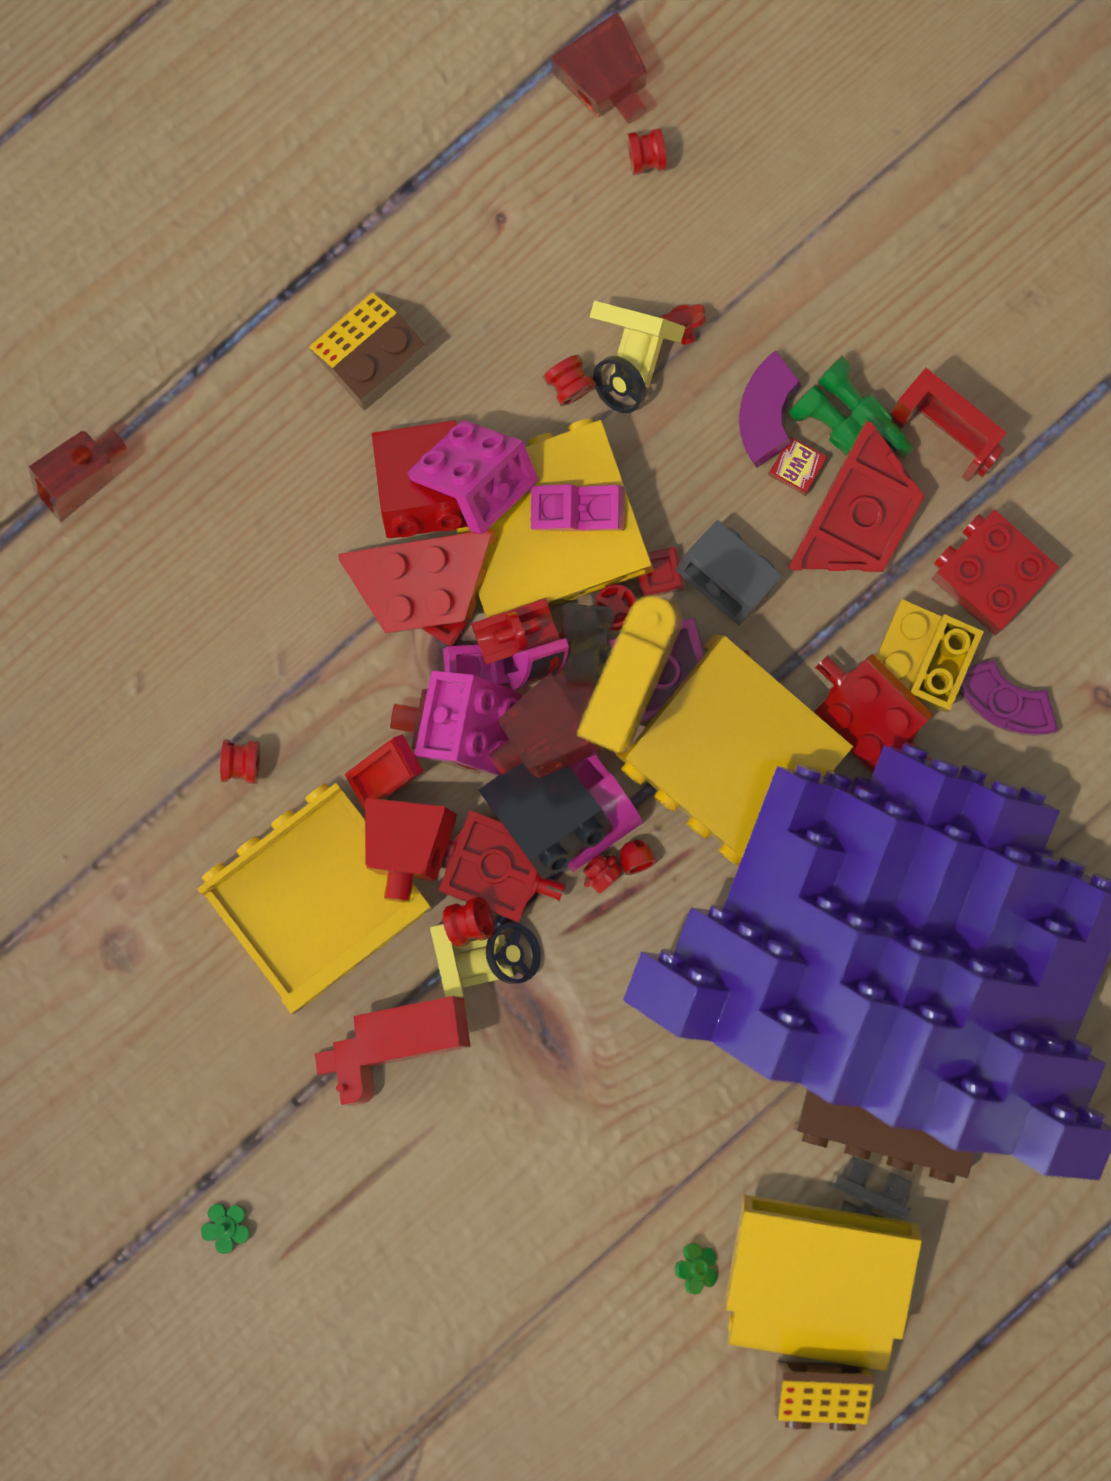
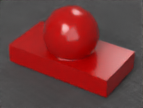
M401 734L390 739L344 775L365 810L366 798L385 800L402 787L412 783L424 770L404 735Z

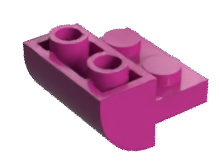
M590 747L567 764L601 807L613 830L605 836L601 843L586 849L569 862L568 867L572 872L578 870L643 824L640 815L614 776L607 771Z

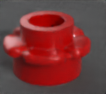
M602 854L594 857L583 869V873L586 875L584 886H591L597 893L606 890L622 872V868L615 862L617 857L611 855L605 858Z

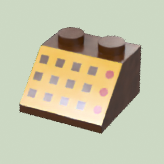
M373 292L309 346L312 353L364 411L428 357L425 343L395 310Z
M776 1361L775 1416L778 1421H785V1427L791 1429H811L812 1422L829 1423V1429L855 1431L856 1424H867L873 1375L867 1368L839 1363Z

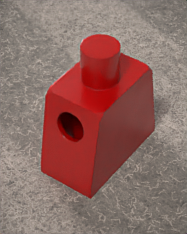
M366 798L365 864L366 868L374 873L387 876L384 899L410 903L413 879L436 880L456 822V813L445 806Z

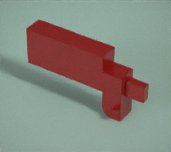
M449 996L353 1016L356 1038L333 1042L334 1050L315 1053L317 1075L337 1073L338 1084L336 1085V1090L340 1094L341 1105L354 1106L368 1103L373 1098L375 1092L372 1073L373 1066L471 1047L464 997Z

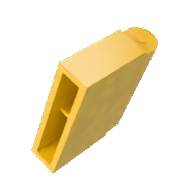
M645 597L633 605L577 735L618 753L632 744L682 627V614L675 603L663 598Z
M744 1195L726 1291V1310L732 1311L728 1323V1345L886 1371L893 1339H903L922 1242L919 1224Z

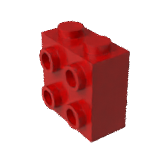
M994 509L986 519L979 513L962 532L968 539L959 549L956 550L950 545L933 563L939 570L932 577V580L996 636L1054 574L1059 566Z

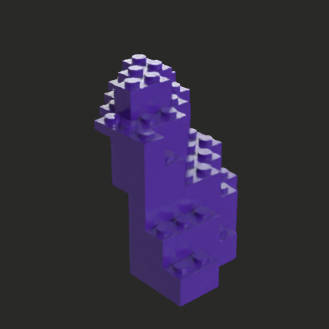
M904 743L902 749L884 745L871 780L856 776L854 782H851V778L831 770H827L825 776H822L821 771L799 763L795 769L777 766L724 907L711 905L709 910L691 907L675 951L661 949L660 954L641 951L623 1001L678 1038L712 1042L770 1081L802 1084L831 1104L862 1107L892 1127L923 1130L953 1150L1012 1155L1044 1176L1100 1180L1111 1154V1126L1104 1122L1105 1115L1089 1108V1104L1106 1063L1091 1055L1092 1047L1076 1040V1037L1111 953V879L1099 874H1093L1090 877L1084 873L1086 866L1065 857H1061L1060 861L1052 857L1054 850L1046 845L1060 810L1044 803L1047 796L1043 793L1023 786L1019 792L1018 788L998 780H994L993 784L985 781L988 774L977 768L962 765L961 771H959V766L948 761L935 758L932 762L927 759L928 751L908 743Z

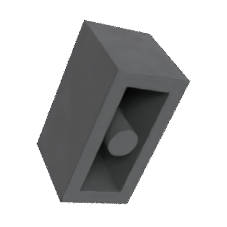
M718 519L686 552L675 569L678 574L738 626L770 594L782 577L767 558L758 555L742 541V538L735 530L724 526Z

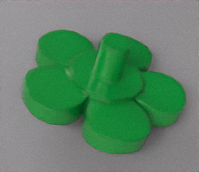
M214 1204L208 1209V1217L213 1222L202 1226L201 1235L206 1241L216 1240L215 1249L221 1254L231 1253L234 1250L235 1242L244 1244L248 1241L250 1237L249 1227L238 1225L246 1218V1211L241 1206L233 1205L227 1211L223 1204Z
M697 1243L687 1244L683 1249V1255L686 1260H680L676 1263L675 1273L679 1279H686L685 1290L689 1294L697 1295L702 1292L704 1286L713 1287L716 1283L717 1272L715 1269L709 1268L715 1264L716 1254L711 1248L704 1247L701 1249Z

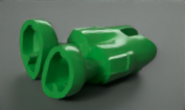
M843 355L817 380V383L826 391L839 398L851 410L850 416L845 417L836 409L816 385H813L787 412L795 421L814 418L823 422L832 429L828 440L846 456L865 420L873 423L891 450L900 458L905 459L915 449L910 439L892 420L893 416L888 408L874 394L871 393L863 397L855 388L850 378V361Z

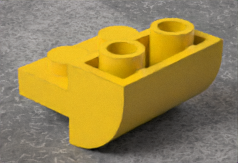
M901 599L875 657L927 708L948 712L952 708L984 631L948 615H937Z

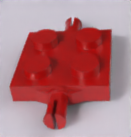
M873 654L868 656L857 668L849 670L847 673L829 655L815 667L833 687L830 689L827 699L814 713L853 746L850 751L872 773L875 770L884 745L902 749L903 744L908 743L919 747L914 740L920 728L934 714Z
M470 810L462 831L453 841L449 840L444 855L446 856V872L438 891L465 902L478 896L482 897L488 903L493 913L519 923L527 902L536 892L560 902L562 894L547 887L549 886L564 892L566 884L549 878L542 879L501 822Z

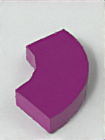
M776 350L753 373L745 388L740 404V434L745 450L756 468L791 443L785 431V411L790 399L802 387L799 380Z
M994 660L969 666L958 692L968 706L982 719L1002 730L1020 735L1040 736L1059 732L1047 690L1028 691L1014 686L1001 675Z

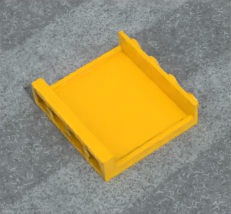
M592 418L582 419L569 425V432L553 437L552 433H544L528 440L529 446L525 448L539 479L533 486L572 484L578 487L606 485L625 487L607 437L606 428L601 420L593 422ZM530 488L489 528L496 530L497 538L495 544H490L483 567L487 570L482 586L477 591L486 618L544 598H546L549 608L600 591L608 585L620 584L654 572V566L647 552L626 489L624 531L531 530ZM469 527L456 529L458 534L473 532Z
M713 634L703 646L707 651L706 654L626 752H617L616 756L625 763L621 770L639 785H642L645 780L658 790L653 796L658 802L673 813L677 808L690 817L686 825L705 840L710 835L722 844L718 852L738 867L777 766L795 769L798 763L821 771L822 776H825L827 770L834 771L853 746L726 636Z
M326 783L317 787L305 798L309 804L296 814L290 809L280 815L271 823L274 829L271 833L261 840L254 836L236 850L239 855L237 859L227 866L220 862L201 877L205 883L197 888L200 894L205 895L282 997L281 1001L291 1014L298 1013L433 909L414 883L412 885L410 903L384 899L387 876L374 873L367 869L365 864V819L337 783L330 788Z

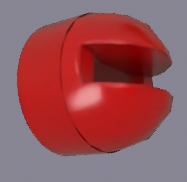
M641 839L626 842L619 854L620 863L625 875L640 873L657 863L653 850L648 843Z

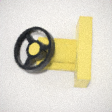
M594 301L590 318L624 328L617 356L606 357L594 369L595 389L602 401L614 411L625 414L632 413L645 401L646 388L650 386L663 339L681 343L685 326L663 318ZM604 364H614L609 384L604 386L601 375ZM614 391L619 396L628 395L636 404L633 406L620 404L608 392Z
M508 923L494 929V934L491 938L483 941H471L468 945L456 947L450 942L443 924L430 927L445 997H464L466 1009H468L464 993L465 987L495 980H501L507 984L523 983L530 980L539 968L541 960L539 943L534 934L521 924ZM505 929H513L507 942L504 934L499 935ZM521 933L526 937L531 946L532 964L530 969L523 962L524 951L519 944ZM512 968L521 973L523 977L520 979L511 978L514 976Z

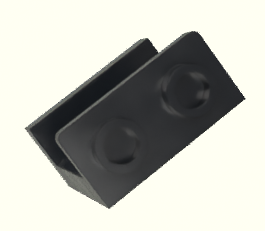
M549 740L478 790L542 879L562 871L572 859L586 849L601 843L605 836L613 830L601 807Z

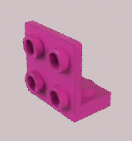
M466 420L453 427L436 446L424 454L420 461L408 471L411 481L456 498L469 529L481 535L539 480L522 440Z
M432 670L414 755L424 759L460 763L495 776L500 775L507 770L512 756V741L516 721L520 716L521 693L475 675Z

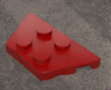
M865 420L790 560L788 568L794 571L823 569L828 571L861 570L862 572H883L924 495L872 422Z
M488 529L482 535L476 532H469L338 555L339 561L384 632L397 633L471 621L477 602L476 592L482 586L487 570L483 568L490 544H495L497 532L495 529Z

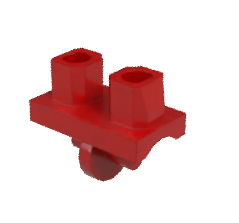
M546 598L471 623L485 665L560 639Z

